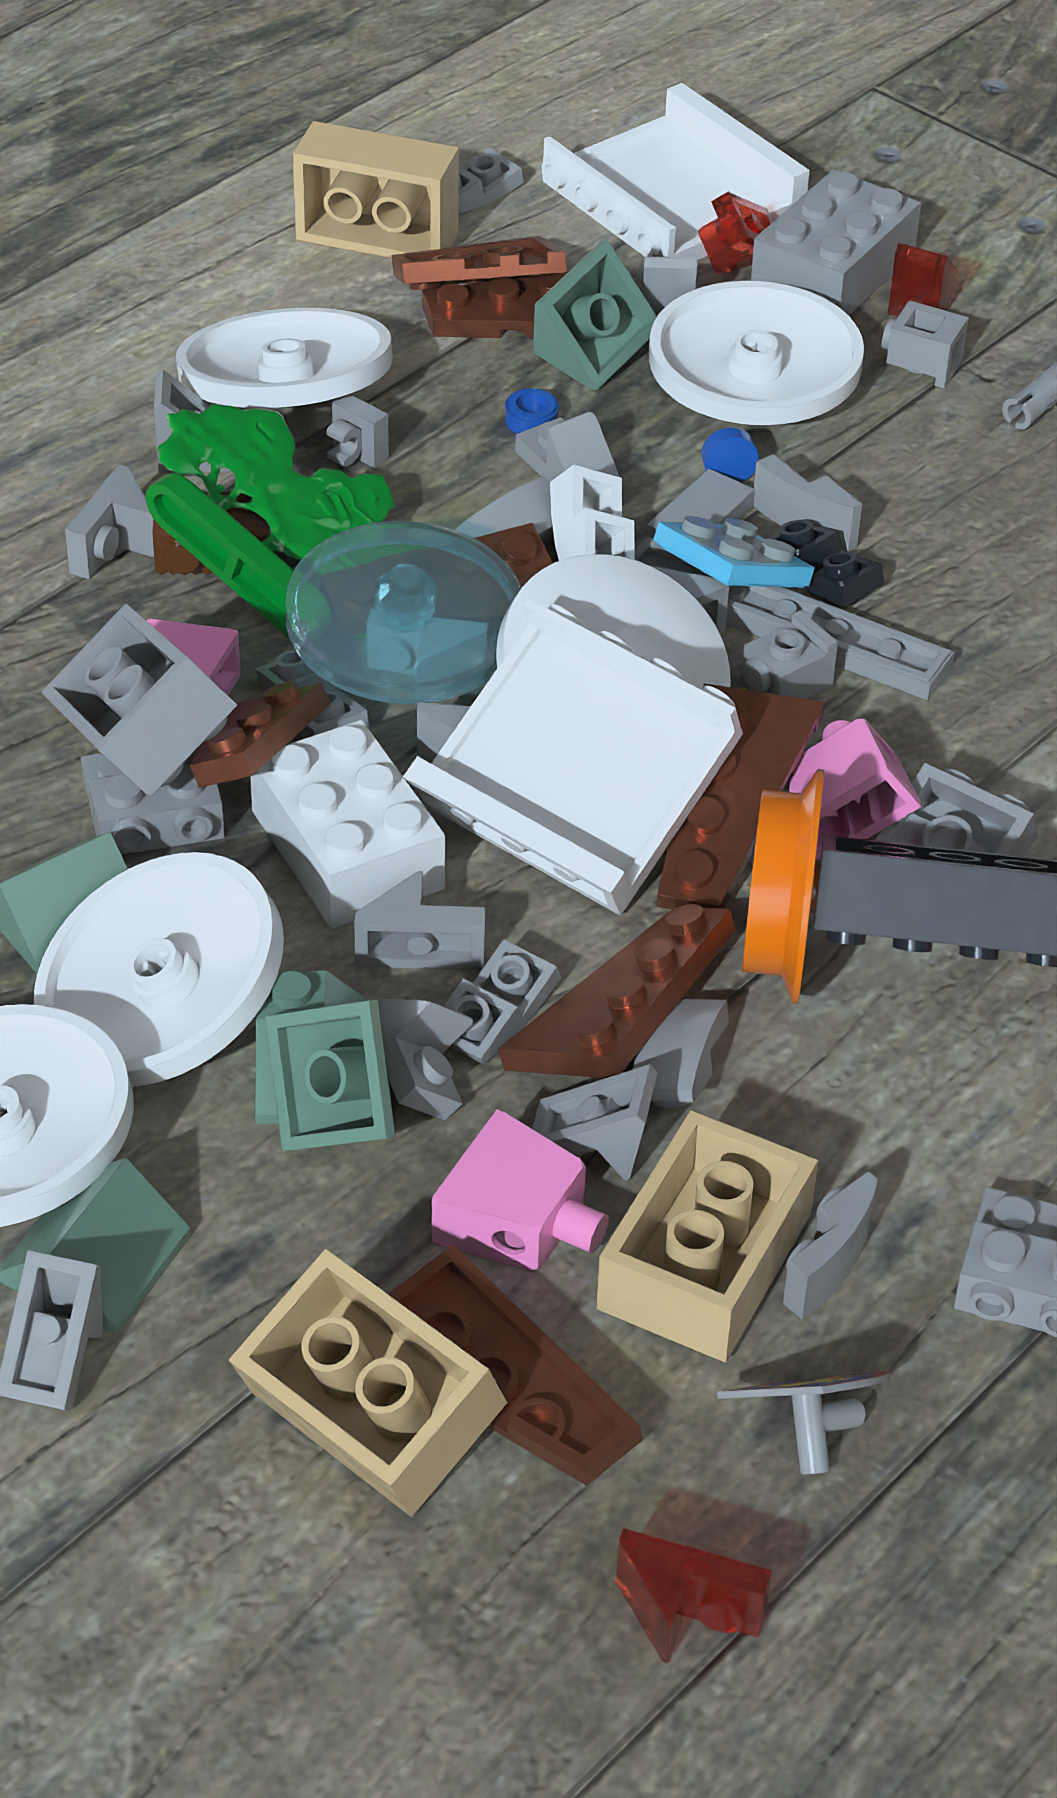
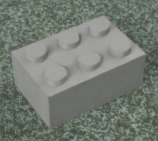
M833 169L754 238L751 281L786 284L810 291L832 302L849 316L915 254L921 202L903 196L894 189L882 188L858 179L852 173Z
M127 604L107 622L41 692L107 759L149 797L159 787L168 785L180 774L184 761L203 741L210 740L223 729L228 715L237 706L191 659Z

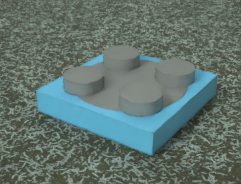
M685 516L683 523L659 522L653 540L657 542L658 546L726 586L804 588V586H809L815 568L795 557L796 549L791 545L773 539H764L757 535V526L736 518H726L724 524H714L711 521L694 516Z

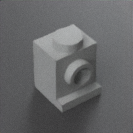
M909 300L898 318H890L885 327L881 345L883 349L888 350L886 363L905 368L915 374H926L936 377L935 386L945 389L963 361L969 317Z
M799 610L792 614L790 624L744 644L741 680L745 683L748 690L807 699L833 687L838 642L802 610Z

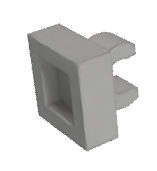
M351 394L339 397L333 401V423L327 428V435L333 438V447L335 448L327 452V458L344 467L351 465L358 459L373 468L389 458L388 413Z

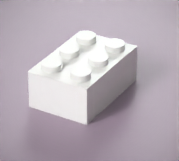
M362 720L285 745L258 771L250 776L252 812L331 930L354 922L356 911L418 871H423V897L445 889V834Z

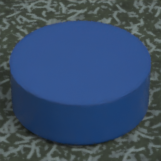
M529 388L519 390L511 394L505 402V424L516 434L559 418L558 400L552 394L541 389Z
M724 428L714 432L704 442L701 451L705 470L711 469L740 483L747 480L755 472L756 461H759V455L753 438L746 431L739 428Z

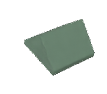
M608 239L601 240L535 303L533 353L591 390H598L650 339L651 328L657 318Z
M111 832L80 841L0 879V932L36 974L51 940L68 916L81 902L104 883L128 870Z
M378 999L265 1016L282 1152L395 1138Z
M125 1157L111 1162L100 1176L77 1196L39 1217L0 1266V1284L16 1291L19 1290L28 1250L100 1265L103 1330L117 1335L191 1237L190 1227Z

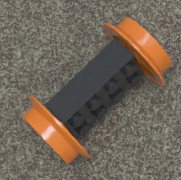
M817 769L802 793L762 789L742 972L782 976L792 1004H799L809 913L815 914L814 929L827 931L826 940L835 943L864 945L866 944V936L870 935L893 938L892 947L905 951L932 952L933 943L958 945L959 955L969 958L997 960L999 959V951L1005 950L1026 953L1025 962L1030 964L1057 967V860L823 835L821 860L815 861L825 769Z

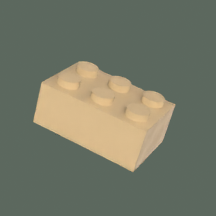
M318 121L311 123L293 152L296 240L392 258L391 255L452 247L458 236L459 147Z
M690 1110L599 1256L596 1309L726 1363L812 1213L818 1160Z
M326 1248L229 1359V1362L256 1397L410 1517L417 1512L507 1404L487 1367Z

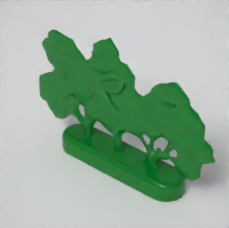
M212 404L200 414L181 409L177 413H168L166 415L172 434L165 442L158 446L159 461L168 470L175 473L164 475L146 490L145 500L150 514L162 529L296 644L302 646L313 645L332 626L331 608L326 599L318 592L321 578L437 548L420 535H405L385 529L383 520L387 517L389 510L395 506L384 475L359 474L357 477L352 478L340 470L321 468L311 477H306L294 471L292 456L295 454V440L283 416L277 411L258 408L242 410L232 405ZM204 462L211 464V473L207 476L199 469L200 464ZM221 468L230 469L235 475V488L228 496L221 495V492L226 490L223 485H216ZM194 475L202 478L208 495L184 476ZM242 493L252 497L251 502L240 503L236 501V498ZM230 507L245 508L258 513L270 526V536L261 542L226 511ZM273 551H281L290 557L305 561L310 567L306 580L273 553ZM356 637V638H355L356 640H366V641H367V637Z

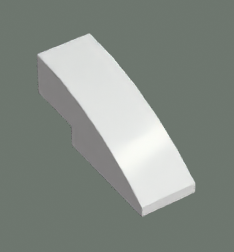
M572 465L550 482L551 517L558 561L589 554L614 555L635 560L634 520L622 517V478Z

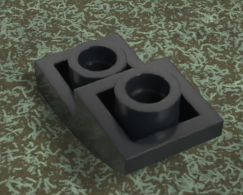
M793 520L783 524L779 528V532L767 538L791 545L796 549L795 557L815 567L809 586H804V589L831 603L847 607L885 583L882 563L858 557L850 551H841L838 531L813 525L808 520Z

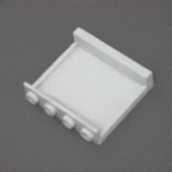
M683 83L667 89L665 116L575 153H572L550 136L544 138L543 182L644 257L697 258L699 260L764 231L808 191L809 170Z
M527 598L523 608L529 624L433 762L430 764L417 756L403 777L426 807L621 916L743 735L735 704L726 694L714 687L704 686L701 690L685 682L682 675L663 660L653 658L648 662L632 654L630 647L614 634L601 631L597 635L581 627L578 619L566 609L555 604H550L548 608H545Z

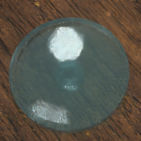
M387 521L371 523L331 536L311 549L294 569L287 586L286 628L293 648L303 662L318 676L346 692L388 703L418 704V702H438L471 692L486 684L497 670L496 647L500 626L509 606L521 590V587L513 571L498 554L488 546L464 533L423 522Z

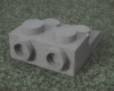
M200 745L184 761L180 774L168 785L159 787L151 797L144 793L102 753L81 756L82 775L96 836L111 832L121 855L224 838L222 801L218 786L214 784L199 788L190 767V763Z
M924 763L912 782L922 807L880 831L875 841L1024 857L1035 841L1037 832L1034 813L1019 799L1008 794L993 795L976 787L975 783L960 771L955 769H945V771H942Z
M985 1187L977 1220L973 1225L960 1272L954 1309L973 1313L987 1320H1000L1043 1331L1057 1337V1204Z

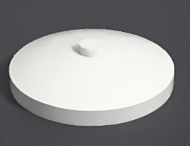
M765 281L717 283L695 289L678 297L668 304L655 319L649 341V364L651 371L659 385L672 398L706 416L749 425L794 423L832 410L846 400L855 390L861 377L864 354L863 339L858 327L838 306L810 291L786 284Z
M285 308L232 317L209 325L190 335L180 344L176 351L180 383L202 400L245 408L300 406L342 397L361 390L379 380L390 369L393 361L391 335L382 323L359 313L329 308Z
M606 554L579 555L547 566L535 574L521 588L509 606L498 633L496 647L497 668L529 624L523 608L527 598L545 608H548L550 604H555L573 614L580 622L581 627L597 635L601 631L614 634L630 647L632 654L648 662L653 658L667 662L682 675L685 682L701 690L704 683L726 687L731 685L729 661L723 640L702 605L690 592L663 572L625 557Z
M193 852L172 854L146 861L104 883L81 902L64 921L51 940L41 961L35 982L34 1005L53 1007L74 1013L103 1030L116 1044L122 1054L132 1087L149 1085L176 1077L201 1065L224 1049L247 1027L263 1006L275 983L282 960L284 934L279 911L257 878L244 866L231 859L210 853Z
M26 1004L0 1006V1227L38 1217L61 1206L84 1191L115 1159L131 1127L134 1112L133 1090L125 1062L116 1044L97 1025L81 1016L58 1008Z

